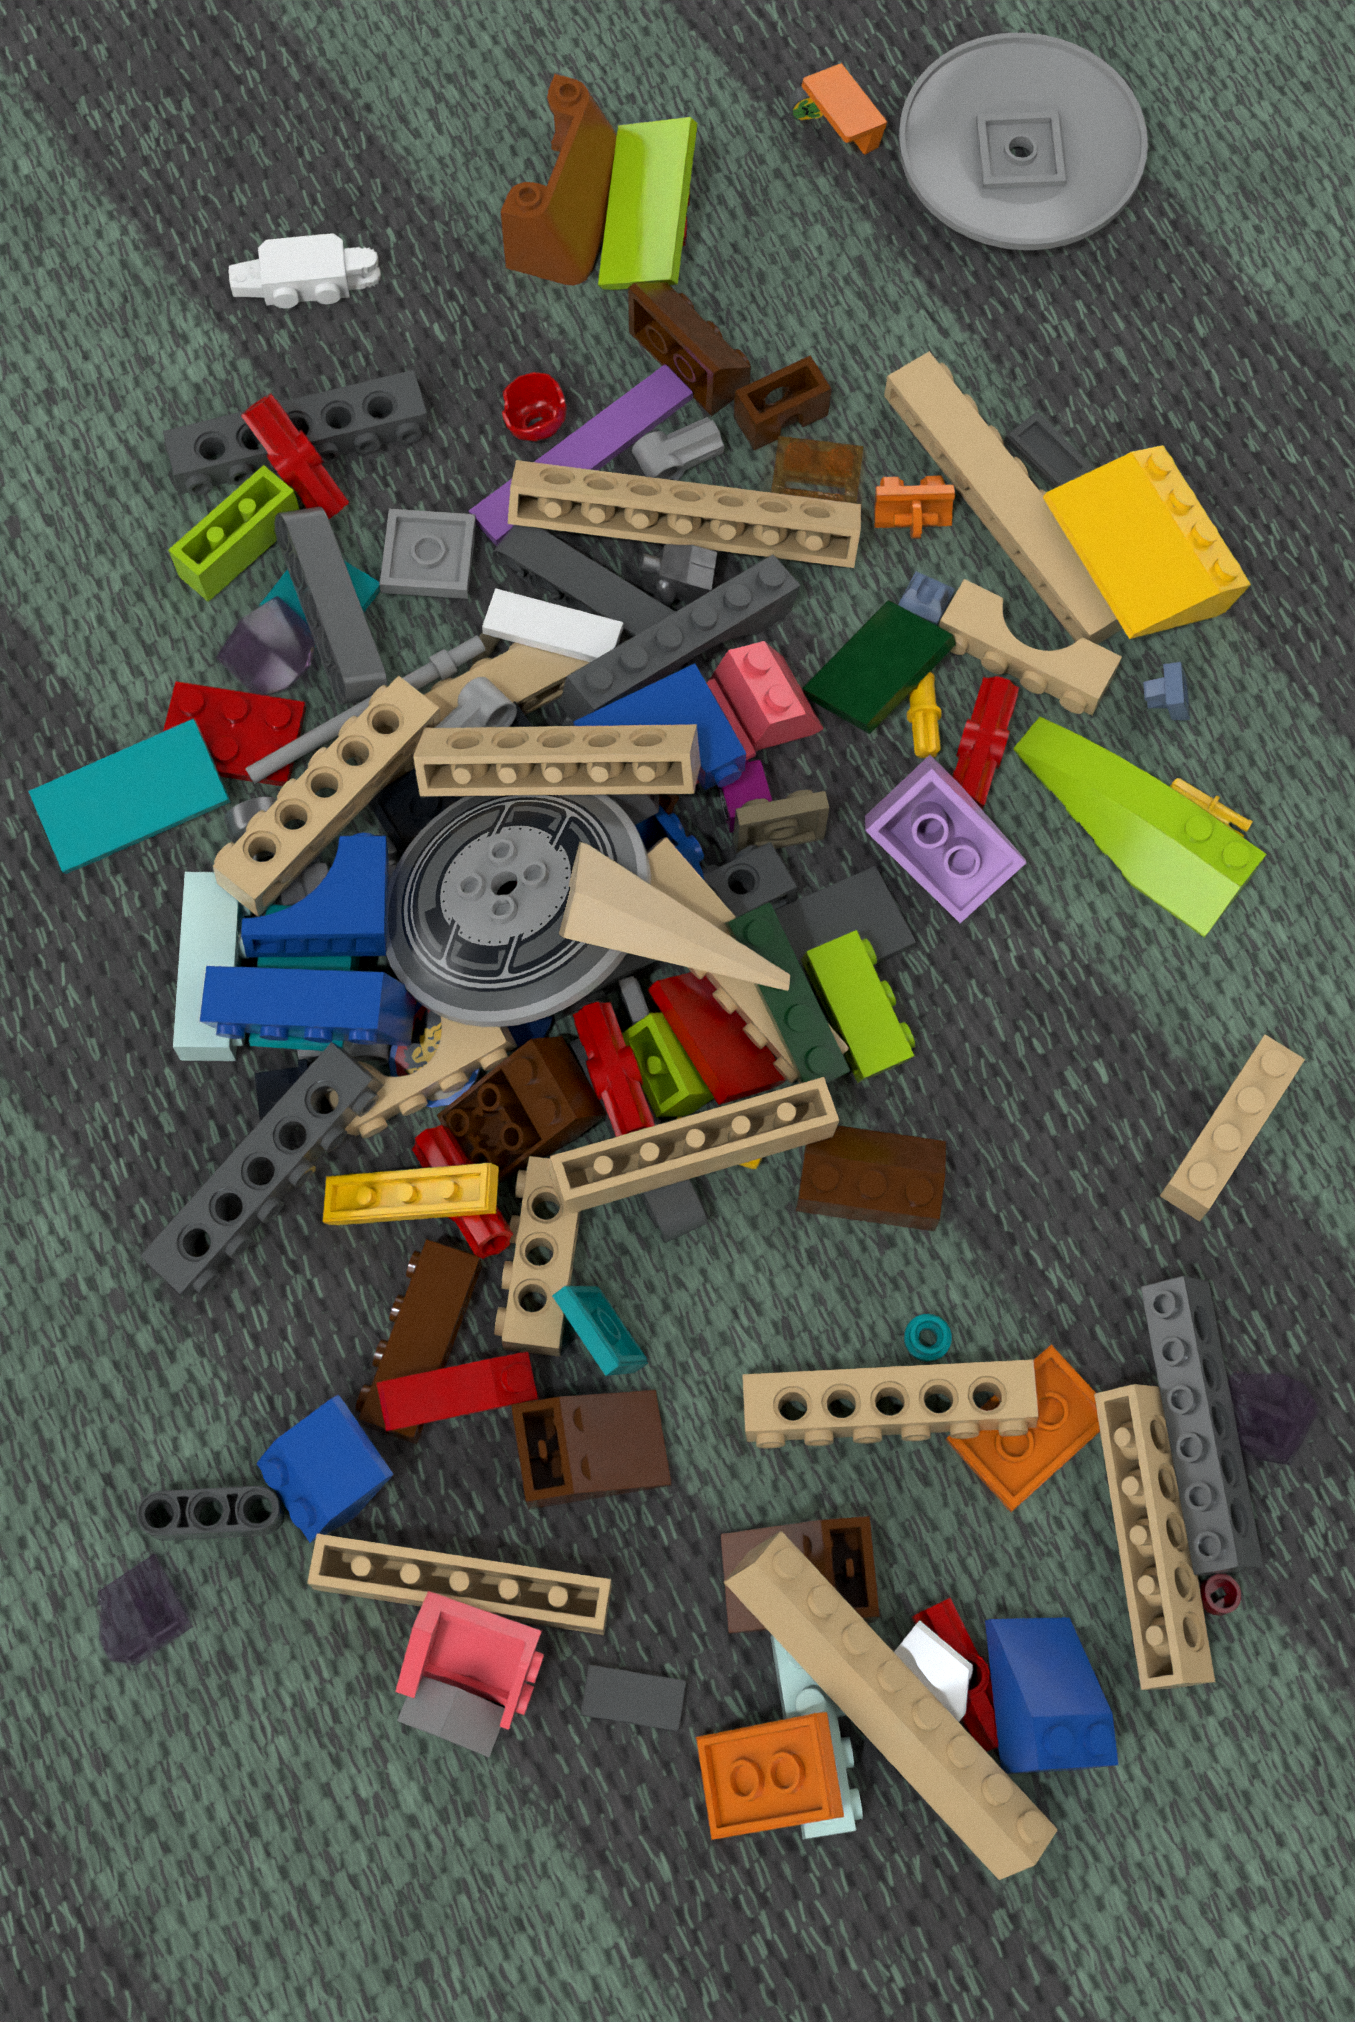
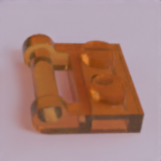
M779 436L771 493L857 503L864 446ZM788 481L845 488V494L786 488L785 483Z

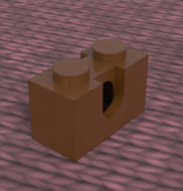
M810 355L736 390L734 419L755 451L780 439L781 429L799 421L803 428L828 416L832 388ZM782 387L783 397L774 403L766 404V396L773 390Z

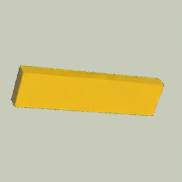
M492 1163L326 1176L323 1222L328 1225H348L495 1214L499 1167Z

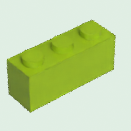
M263 465L168 549L178 576L209 602L277 541L275 533L276 514L300 510L294 490Z
M857 930L806 951L801 958V962L831 1027L849 1047L844 1056L857 1083L908 1062L914 1057L911 1050L915 1047L914 1037L905 1022L899 1023L892 1008L896 1005L894 993L886 980L881 982L873 967V965L877 964V958L868 939L861 940Z

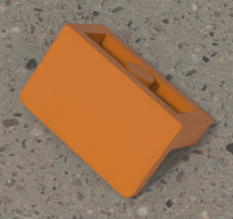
M842 63L803 79L802 88L844 142L854 141L864 155L879 147L887 121Z

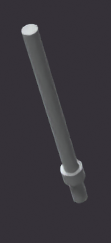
M476 635L448 652L443 649L428 658L429 663L402 679L416 690L437 678L443 681L457 673L456 667L486 651L485 647ZM372 696L245 768L253 783L259 782L337 737L341 727L350 717H359L369 706Z

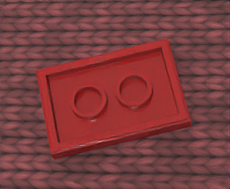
M692 972L657 980L648 989L719 1105L774 1089L786 1081L774 1067L773 1062L776 1059L769 1048L765 1045L762 1049H759L744 1033L742 1028L747 1023L736 1011L730 1015L715 1000L712 993L717 989L706 976L698 979Z

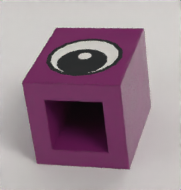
M761 759L751 762L746 760L745 771L742 772L739 779L725 787L717 786L729 833L734 832L736 808H741L743 804L754 799L772 801Z

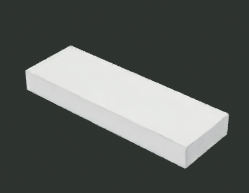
M495 588L482 630L483 634L592 662L618 646L623 631V622Z

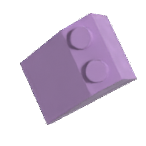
M931 755L865 815L866 832L959 923L964 921L1027 863L1025 858L964 788Z

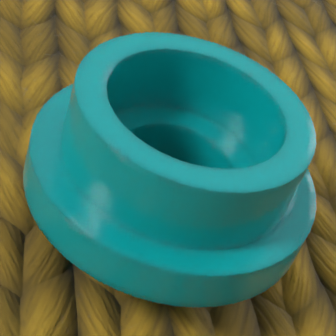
M918 1315L908 1323L905 1329V1347L914 1358L920 1361L933 1362L939 1360L948 1352L951 1346V1330L948 1324L937 1315ZM924 1330L932 1331L936 1336V1343L929 1347L922 1345L919 1341V1333Z

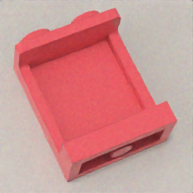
M428 1591L411 1631L395 1692L414 1698L422 1678L425 1676L504 1705L505 1710L499 1727L509 1730L515 1712L525 1715L534 1686L527 1684L526 1681L535 1683L544 1658L543 1653L536 1651L542 1631Z

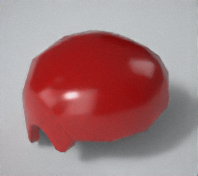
M532 372L518 376L503 391L504 411H502V417L507 429L520 440L537 442L551 437L557 433L566 419L567 405L560 384L550 374ZM535 418H543L540 421L528 427L531 420Z

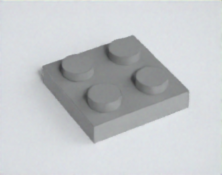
M389 509L380 576L381 593L468 599L476 530L475 514Z

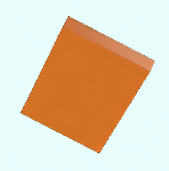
M1052 1345L1034 1359L1039 1416L1036 1428H1028V1433L1020 1436L999 1435V1430H980L979 1436L974 1438L955 1439L951 1438L950 1435L946 1438L950 1446L1010 1512L1016 1509L1100 1432L1094 1396L1096 1392ZM994 1395L980 1409L985 1411L996 1409L1000 1405L999 1399Z
M827 1712L696 1737L711 1840L844 1817Z

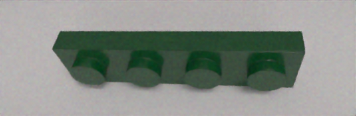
M764 903L726 922L725 924L732 938L790 974L788 991L756 983L754 985L801 1083L824 1077L826 1083L850 1072L771 903Z

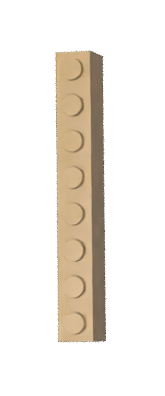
M927 352L888 375L884 394L885 398L1076 642L1083 637L1098 645L1122 630L1123 628L1044 501L1043 496L1046 492L1042 489L1038 490L1030 480L1024 463L1017 457L1013 458L1004 447L998 430L994 426H988L979 415L977 405L968 394L963 395L954 383L949 368L944 363H938L933 355Z
M782 1531L751 1549L724 1581L727 1587L998 1880L1035 1866L1058 1830Z

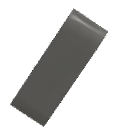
M261 1486L152 1492L142 1498L138 1504L136 1517L142 1530L157 1540L175 1541L269 1535L279 1529L284 1520L285 1512L283 1504L271 1490ZM259 1500H269L272 1504L270 1517L262 1523H251L248 1514L252 1504ZM212 1502L221 1503L223 1507L221 1519L211 1526L202 1525L200 1514L204 1506ZM161 1505H171L174 1515L170 1524L163 1528H154L151 1518L155 1509Z

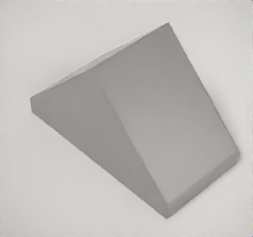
M423 1676L415 1697H406L397 1721L490 1757L501 1729L499 1726L505 1708L458 1687Z

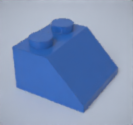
M339 1395L328 1400L277 1438L256 1463L262 1471L265 1482L277 1493L289 1511L292 1522L301 1529L310 1543L316 1540L317 1534L326 1535L355 1518L394 1475Z

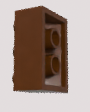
M634 283L628 287L629 333L661 366L666 364L693 392V398L711 416L735 399L736 390L750 384L751 364L746 355L739 349H733L723 339L718 327L711 321H705L695 311L693 303L685 294H678L668 283Z
M837 1125L833 1137L805 1145L796 1211L935 1232L941 1215L946 1174V1141Z

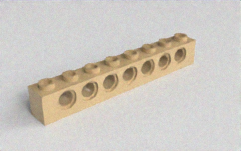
M516 460L510 486L507 524L661 544L695 545L709 550L769 557L773 554L779 559L854 568L861 531V504Z

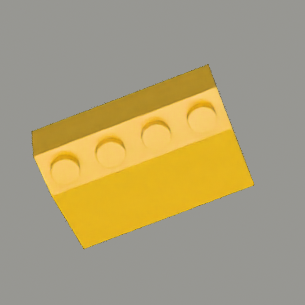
M1163 445L1130 452L1046 492L1043 496L1044 501L1129 639L1219 616L1225 613L1251 585L1239 563L1233 557L1218 533L1217 528L1209 519L1197 500L1195 493L1190 489L1175 465L1173 458L1168 454Z

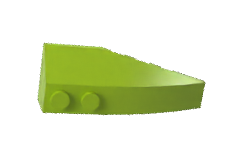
M1039 716L1013 748L1049 791H1052L1066 807V811L1077 823L1079 822L1094 839V843L1104 855H1108L1121 870L1122 875L1134 888L1204 938L1253 877L1266 856V853L1154 776L1111 751Z

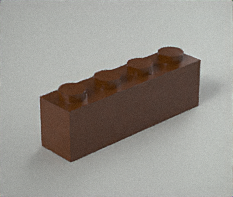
M427 1239L422 1252L417 1250L413 1252L406 1271V1277L411 1278L405 1296L397 1295L390 1312L389 1321L394 1323L388 1340H380L374 1354L372 1366L378 1369L372 1385L364 1384L357 1399L355 1411L361 1413L359 1421L364 1427L417 1445L424 1424L386 1431L377 1383L446 1367L482 1269L480 1257Z

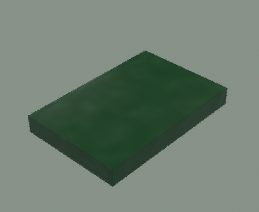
M888 600L802 689L805 696L812 702L866 733L871 734L956 645L953 634Z

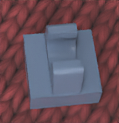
M916 571L898 605L938 626L954 595L955 588Z
M1182 663L1163 664L1164 677L1143 682L1144 700L1147 701L1148 708H1168L1172 720H1190L1188 685Z

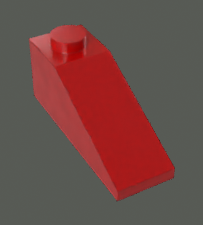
M528 1352L490 1358L377 1383L386 1431L509 1407L512 1404L538 1399Z

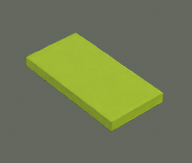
M686 117L618 125L598 286L602 289H628L634 283H668L669 285H678L698 125L693 118Z

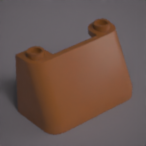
M554 74L548 89L547 103L550 111L554 114L555 134L551 141V150L560 153L547 186L535 182H523L512 187L507 194L501 209L505 267L564 285H577L587 280L590 276L603 243L617 133L582 82Z

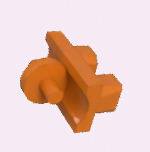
M926 476L920 480V485L904 486L903 480L899 477H883L880 486H876L874 527H910L911 539H920L922 527L952 526V510L955 499L954 485H946L942 476Z

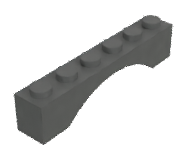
M772 554L566 676L560 706L572 721H575L667 677L674 670L715 645L732 638L759 634L791 612L801 585Z

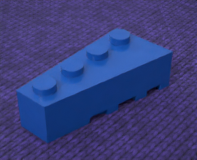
M206 966L200 1022L215 1028L217 1036L231 1039H243L245 1033L260 1034V1038L275 1041H287L288 1036L302 1037L305 1040L320 1043H330L332 1040L365 1045L384 1044L411 1047L416 999L408 992L403 983L384 972Z

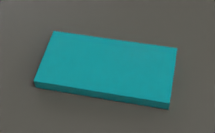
M194 719L28 791L64 874L99 861L231 802L199 726Z

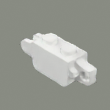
M334 233L265 240L258 248L259 259L229 265V281L233 297L265 298L266 305H275L279 308H292L298 302L306 301L333 304L339 301L340 298L350 297L349 290L365 289L367 286L369 288L371 286L375 287V284H379L378 281H381V271L377 267L379 262L377 252H374V249H370V247L344 249L343 240Z

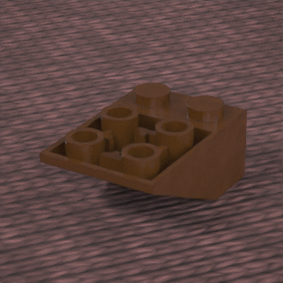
M561 1036L531 1038L437 1114V1117L442 1125L450 1129L468 1160L474 1164L492 1163L499 1167V1184L516 1175L519 1170L526 1169L529 1156L544 1158L578 1138L605 1117L607 1113Z
M656 1390L562 1396L511 1405L528 1510L672 1486Z
M870 1516L815 1520L721 1534L724 1581L751 1549L782 1531L866 1623L876 1622L880 1617ZM724 1583L728 1634L768 1631Z

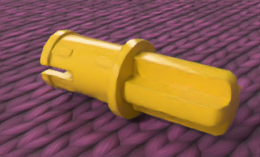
M931 672L909 693L910 709L907 711L906 717L908 722L912 723L914 753L918 758H927L929 755L934 758L941 749L938 720L942 716V711L936 704L935 676Z
M1176 778L1170 785L1172 789L1197 804L1242 837L1244 835L1230 827L1229 823L1234 824L1245 832L1248 831L1253 823L1252 820L1246 819L1220 803L1218 795L1212 798L1181 778Z

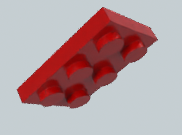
M175 681L163 732L194 719L199 726L220 777L253 782L245 768L299 738L307 706L304 701ZM294 761L257 783L283 787L291 778Z

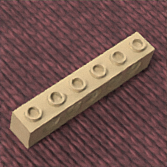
M400 676L389 686L382 685L372 695L369 706L359 717H350L341 727L338 738L328 748L322 747L312 756L308 763V769L297 780L292 778L283 785L277 795V801L266 812L261 810L251 818L247 824L246 832L235 844L233 842L226 844L219 851L213 865L217 884L259 917L414 756L424 728H435L440 723V708ZM382 726H392L397 729L391 734H380L376 731ZM356 756L367 760L358 766L346 763L348 759ZM322 788L336 790L334 795L326 798L315 795ZM293 819L306 822L303 827L296 830L284 827L288 821ZM262 851H269L275 854L272 859L266 862L253 860V857Z
M697 724L424 728L413 756L420 796L694 794L701 765Z
M1034 1359L743 1374L747 1442H756V1446L759 1448H779L785 1446V1440L804 1439L805 1445L825 1446L834 1443L833 1438L853 1437V1442L869 1444L882 1441V1435H901L904 1441H922L930 1439V1433L950 1432L951 1438L967 1439L979 1436L980 1430H999V1435L1020 1436L1027 1434L1028 1428H1036L1039 1417ZM988 1391L997 1396L1000 1405L994 1410L985 1411L975 1405L973 1397L979 1392ZM932 1394H942L950 1400L952 1406L946 1412L934 1413L926 1407L924 1401ZM892 1396L901 1401L903 1409L896 1415H884L877 1409V1402L883 1397ZM836 1399H846L854 1405L855 1410L846 1418H837L828 1411V1407ZM797 1401L802 1403L807 1411L802 1418L791 1421L785 1419L780 1414V1409L787 1402Z
M1133 1384L1095 1393L1141 1690L1172 1689L1215 1682L1198 1575L1193 1573L1160 1389L1157 1386Z

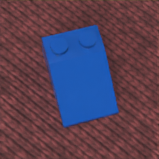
M1070 1617L985 1620L1001 1769L1006 1774L1084 1770L1119 1765L1113 1714Z

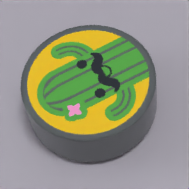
M802 86L796 88L790 94L788 101L791 115L794 119L806 120L824 117Z

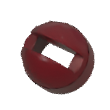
M1213 1575L1205 1579L1200 1585L1202 1605L1206 1613L1222 1616L1238 1608L1241 1602V1590L1238 1583L1229 1575ZM1222 1587L1226 1595L1212 1601L1210 1594Z

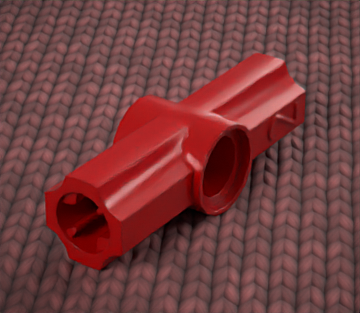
M272 393L256 401L241 414V417L268 452L266 456L274 469L289 487L292 486L306 508L322 507L328 519H330L349 504L348 499L323 466L324 460L305 433L302 430H297L289 415Z
M999 676L983 677L971 719L967 718L956 755L959 759L952 775L982 810L985 806L995 768L999 769L1010 733V730H1007L1013 715L1019 687L1015 686L1009 679Z
M598 1001L583 1006L580 1011L573 1014L574 1024L581 1045L584 1047L588 1058L585 1062L598 1100L603 1101L615 1137L655 1126L654 1118L641 1088L643 1081L631 1046H626L611 1002L601 1003Z
M442 1124L434 1128H426L414 1138L415 1145L412 1151L423 1168L474 1164L468 1160L450 1129ZM497 1206L495 1214L448 1217L456 1222L475 1256L484 1259L501 1253L510 1245L513 1232Z
M948 1598L912 1616V1620L915 1625L920 1620L973 1665L976 1672V1682L968 1690L966 1714L961 1720L967 1732L987 1752L998 1747L989 1668L983 1658L978 1655L951 1598Z

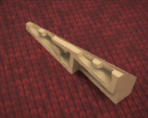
M579 842L569 882V887L571 888L559 931L560 936L788 991L790 974L592 846Z

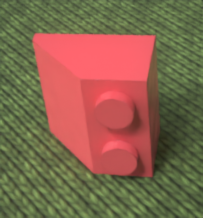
M765 641L728 650L709 679L710 681L715 678L755 751L811 736L824 729L783 656Z

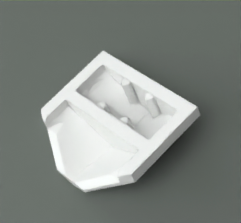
M919 1620L894 1653L959 1722L966 1714L969 1679L972 1676L973 1665Z

